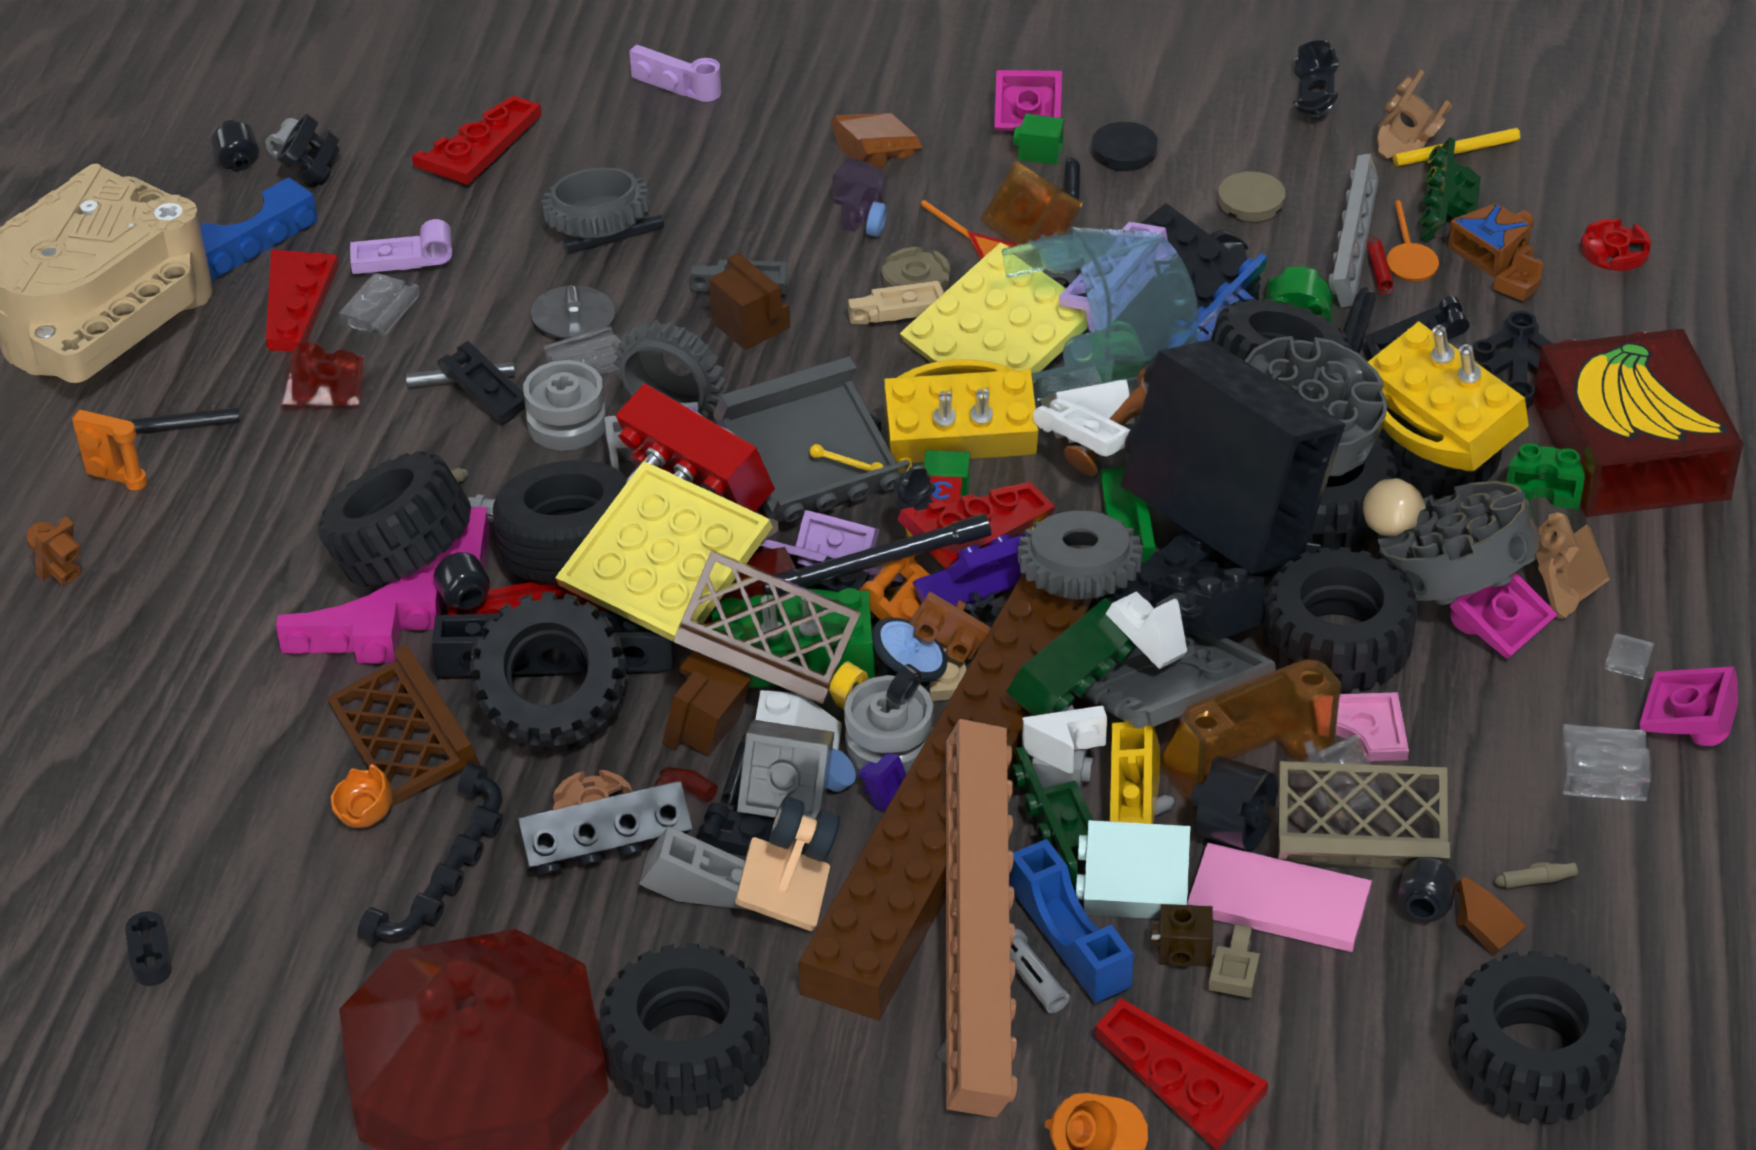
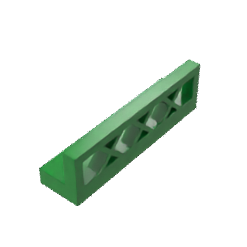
M1125 468L1100 469V485L1105 515L1111 516L1117 521H1123L1125 528H1133L1134 536L1140 537V545H1143L1142 566L1155 553L1148 504L1120 486Z

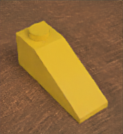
M1127 722L1112 723L1110 822L1154 824L1160 783V744L1155 727L1147 725L1142 728H1136Z

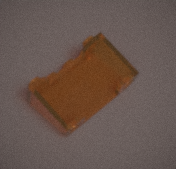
M1306 659L1189 706L1184 712L1161 756L1160 763L1192 804L1194 788L1199 782L1205 783L1210 773L1211 764L1218 755L1232 758L1275 739H1278L1293 756L1301 759L1317 758L1334 750L1341 682L1322 662Z

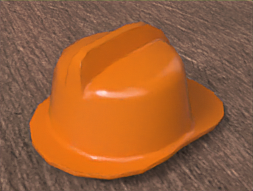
M1091 1093L1073 1094L1057 1107L1051 1119L1045 1120L1044 1127L1049 1129V1135L1056 1150H1145L1148 1141V1125L1142 1112L1132 1102L1117 1097Z

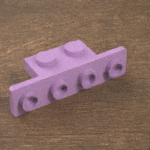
M805 510L796 546L770 539H765L760 546H764L762 554L784 559L787 552L799 556L797 563L811 566L823 562L826 556L835 559L875 547L880 529ZM874 567L863 571L869 573L868 581H872L881 569ZM897 574L892 581L903 583L904 576Z

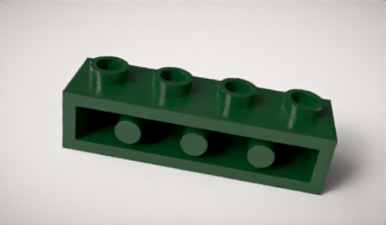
M1104 598L1026 662L1006 692L1033 716L1067 711L1075 701V695L1080 699L1084 697L1096 683V677L1100 681L1105 679L1117 663L1115 661L1117 660L1122 664L1137 646L1106 615L1112 603L1107 598Z

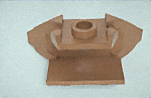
M1421 69L1413 78L1407 75L1395 90L1397 93L1394 94L1384 107L1387 113L1378 126L1379 131L1376 138L1378 144L1377 154L1384 159L1391 158L1396 153L1423 148L1429 140L1428 138L1433 137L1446 121L1442 115H1446L1453 107L1446 99L1434 111L1422 98L1413 92L1424 74V71ZM1400 114L1409 116L1414 122V127L1406 126L1402 122Z
M1556 512L1549 514L1548 519L1540 528L1538 527L1540 543L1535 555L1539 563L1538 569L1546 585L1550 607L1558 614L1556 616L1558 619H1566L1569 614L1576 610L1581 600L1608 582L1610 578L1590 526L1586 524L1580 530L1573 533L1568 517L1565 514Z

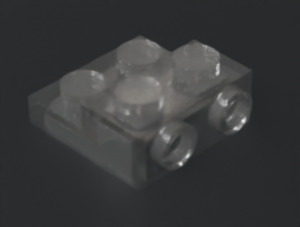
M1563 724L1561 733L1563 795L1646 801L1651 774L1649 749H1646L1645 730Z

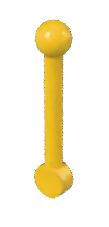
M814 444L809 449L810 455L813 458L824 457L868 472L884 467L879 462H874L870 465L824 450L819 444Z

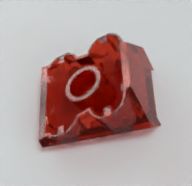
M301 342L298 344L297 349L292 350L288 359L280 408L359 405L364 356H357L355 353L347 350H337L334 353H328L317 343Z

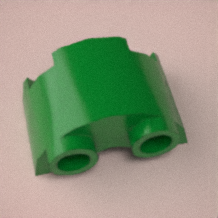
M1303 266L1284 268V273L1275 276L1272 280L1270 278L1267 280L1263 299L1273 300L1277 303H1290L1292 306L1300 309L1303 307L1311 310V313L1317 316L1321 315L1327 318L1329 323L1332 322L1334 294H1332L1330 286L1326 281L1318 277V271Z
M1526 443L1520 446L1519 453L1513 456L1508 466L1506 483L1517 485L1523 491L1529 503L1533 498L1544 497L1552 502V506L1579 510L1585 479L1584 467L1579 462L1580 455L1573 449L1566 448L1561 450L1550 446Z

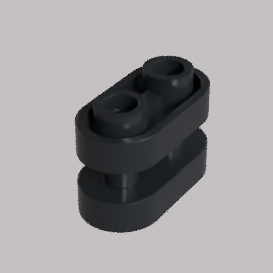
M305 114L290 131L277 156V160L287 168L291 167L295 162L302 166L298 177L310 185L314 181L320 183L330 171V167L327 164L336 157L340 147L337 146L339 138L329 130L325 131L321 136L315 133L318 122L309 114ZM309 144L310 146H312V148L307 154L304 151L307 145Z

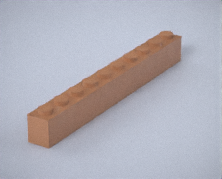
M959 719L946 741V1109L997 1118L1008 1102H1013L1017 1091V1078L1012 1075V1061L1016 1054L1017 1041L1015 1037L1011 1036V1023L1016 1012V1001L1014 998H1011L1010 990L1015 976V962L1010 960V947L1014 940L1015 926L1013 923H1009V911L1014 900V888L1009 886V874L1012 870L1014 854L1012 850H1008V839L1012 832L1013 817L1008 814V803L1012 795V781L1007 779V769L1011 762L1012 747L1007 745V728Z

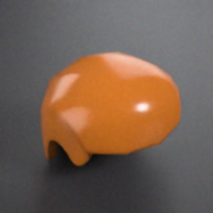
M373 764L369 765V770L350 769L346 779L336 785L330 796L334 815L345 825L353 828H366L383 820L393 804L391 784L386 775Z

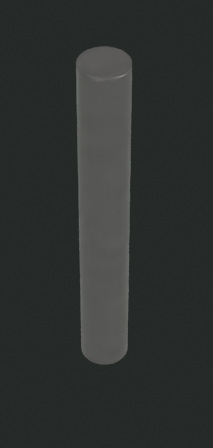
M514 362L494 364L507 377L515 376ZM441 370L406 374L408 388L456 383L452 378H447Z

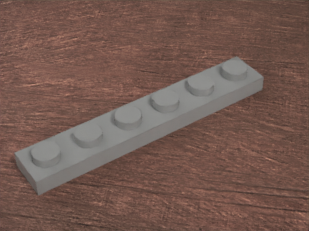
M1371 153L1358 155L1355 169L1351 170L1352 186L1351 190L1346 192L1347 210L1342 212L1343 230L1338 232L1339 249L1338 252H1334L1333 256L1335 269L1334 273L1329 275L1330 290L1332 294H1337L1341 308L1352 306L1357 294L1366 240L1368 239L1379 183Z

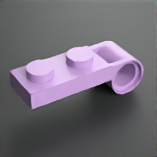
M635 45L629 51L632 78L699 101H713L721 96L720 64L715 59L701 58L693 63H688L640 45Z
M439 219L425 222L420 229V236L350 242L352 274H372L392 270L405 271L421 268V266L441 265L452 257L451 228L445 221Z

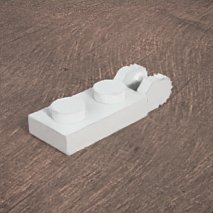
M1058 398L1051 401L1049 408L1047 406H1040L1033 411L1034 423L1040 429L1043 428L1046 432L1053 430L1067 437L1070 441L1080 443L1094 450L1099 455L1107 457L1125 448V440L1130 429L1079 404L1075 405L1067 400Z

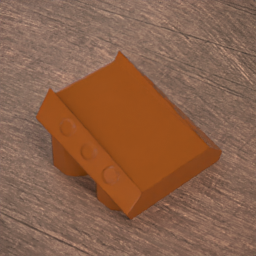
M892 113L835 115L831 120L839 149L858 166H863L866 169H881L887 165V159L893 157L899 159L912 156L915 151L923 148L917 135Z

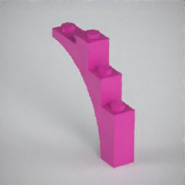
M471 507L469 523L466 527H463V534L460 538L455 539L452 542V546L445 553L439 554L435 561L419 568L418 572L410 576L405 575L399 581L390 583L368 596L337 607L309 613L278 615L276 630L281 654L355 653L357 664H385L396 661L397 659L393 651L399 647L401 630H434L435 615H442L444 600L436 588L433 578L436 566L450 554L468 552L477 557L486 571L491 535L487 507Z

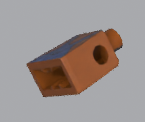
M1491 204L1451 220L1448 248L1495 278L1512 265L1514 254L1529 245L1534 219L1526 210L1513 214L1499 204Z

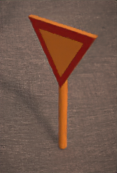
M921 201L922 207L971 241L980 260L1000 242L1014 252L1016 251L1015 248L1022 246L970 232L927 201Z

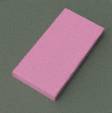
M1207 843L1187 905L1213 906V920L1234 925L1250 926L1255 930L1353 952L1370 895L1372 880Z

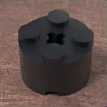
M1219 755L1216 756L1211 764L1210 773L1205 783L1199 782L1193 791L1192 805L1198 807L1194 834L1238 849L1252 851L1257 848L1271 822V819L1264 817L1268 804L1276 805L1278 793L1276 775L1259 767Z

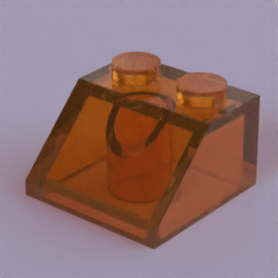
M1016 161L980 219L1020 247L1028 244L1027 240L1031 239L1034 241L1039 239L1042 234L1046 237L1053 236L1055 232H1058L1059 235L1063 234L1083 202L1038 172Z

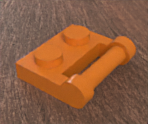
M79 409L72 418L86 474L125 483L129 490L144 488L147 485V477L145 471L140 468L134 443L136 438L134 424L127 420Z
M915 556L886 564L872 581L865 582L859 591L869 590L870 610L880 620L901 618L910 621L921 606L922 602L912 582L930 574L914 560ZM900 572L907 580L888 601L884 597V590Z

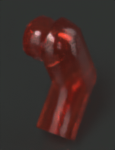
M666 767L659 772L661 775L655 781V787L681 781L683 788L705 802H710L718 791L716 784L695 770Z

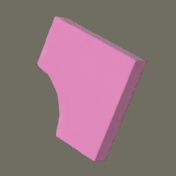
M1398 692L1318 695L1317 708L1322 734L1338 735L1352 741L1363 751L1367 762L1408 760L1409 748Z

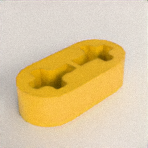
M849 661L845 662L837 670L829 687L835 704L843 710L847 696L855 686L869 679L864 670Z

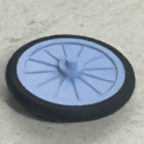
M886 618L874 626L872 630L873 647L880 659L896 673L906 664H911L922 672L921 682L935 681L945 673L947 657L941 644L935 639L933 642H925L915 636V627L909 624L910 621L901 618Z

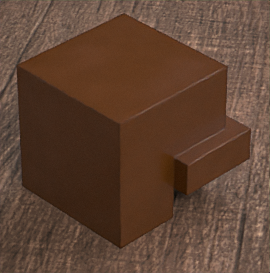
M740 253L727 258V270L709 278L712 323L744 350L790 328L789 305L785 302L781 303V287Z
M693 651L680 666L679 672L687 677L685 683L672 699L662 743L675 751L682 743H685L709 757L741 717L751 678L728 664Z

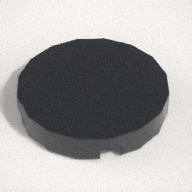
M1110 123L1099 128L1092 138V154L1095 160L1101 163V160L1108 163V167L1114 170L1130 171L1141 169L1148 165V160H1154L1157 156L1158 138L1152 130L1138 123Z

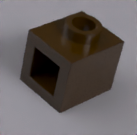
M1161 904L1160 921H1152L1151 947H1159V965L1211 967L1213 906Z

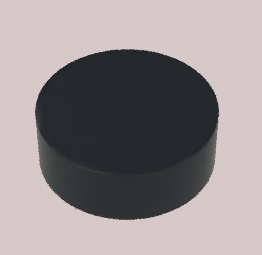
M906 664L892 680L886 697L897 705L905 704L918 689L922 681V672L913 665Z

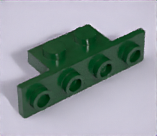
M1451 137L1441 147L1439 145L1436 146L1427 160L1429 171L1425 178L1427 186L1426 193L1422 199L1424 209L1419 221L1421 224L1420 239L1425 242L1446 222L1447 214L1453 218H1458L1476 211L1478 206L1481 177L1471 168L1463 167L1453 160L1456 140Z
M1024 746L1015 748V764L1010 766L1014 786L1016 789L1022 788L1024 792L1023 800L1029 818H1036L1039 841L1047 839L1068 866L1070 879L1074 891H1076L1077 861L1075 857H1078L1079 835H1088L1089 820L1094 821L1076 781L1043 788Z

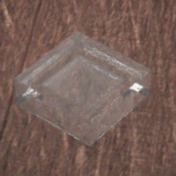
M1615 633L1604 669L1644 679L1653 653L1654 643Z

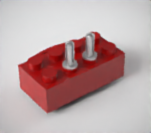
M645 383L615 415L622 428L618 437L628 448L633 450L629 455V459L638 468L645 461L753 512H756L775 490L757 447ZM636 470L630 475L626 482L630 480V478L633 476Z

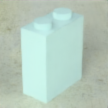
M1089 820L1088 835H1079L1078 860L1086 861V874H1077L1076 896L1078 900H1084L1085 913L1095 916L1160 919L1161 904L1187 905L1190 826Z

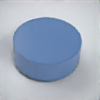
M873 202L867 220L866 235L881 236L888 212L886 204Z
M832 749L828 789L841 792L854 783L856 773L850 759L843 752Z

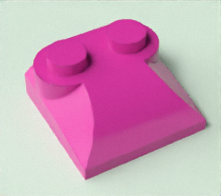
M997 70L995 131H1015L1016 126L1022 125L1025 114L1061 118L1062 71Z
M1517 572L1513 573L1512 580L1503 586H1489L1475 593L1459 596L1449 605L1451 608L1450 617L1457 629L1466 634L1479 635L1506 659H1509L1558 615Z
M1734 666L1655 672L1639 724L1641 731L1690 734L1692 741L1701 746L1720 744L1731 732L1738 706V678Z

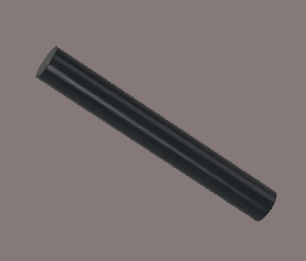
M656 215L638 220L628 229L613 235L599 238H571L563 241L564 249L568 254L664 228V221L661 215Z
M236 407L131 419L128 421L134 424L136 433L240 422L239 409Z

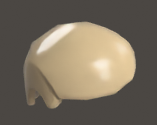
M1397 478L1383 479L1370 488L1362 506L1363 515L1368 527L1382 536H1398L1405 530L1416 527L1418 515L1421 510L1425 509V503L1419 490Z

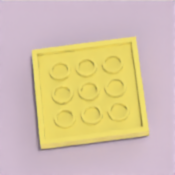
M1000 242L910 323L900 335L904 343L931 363L952 359L984 360L1015 370L1031 369L1033 379L1088 328L1085 310L1060 306L1059 296L1064 292L1065 287Z
M643 461L555 578L560 587L673 641L711 549L747 564L773 527L770 519ZM715 562L710 578L715 591L731 585L736 578L731 568ZM707 583L701 597L710 593ZM711 599L698 604L691 619L703 623L716 606L714 600Z

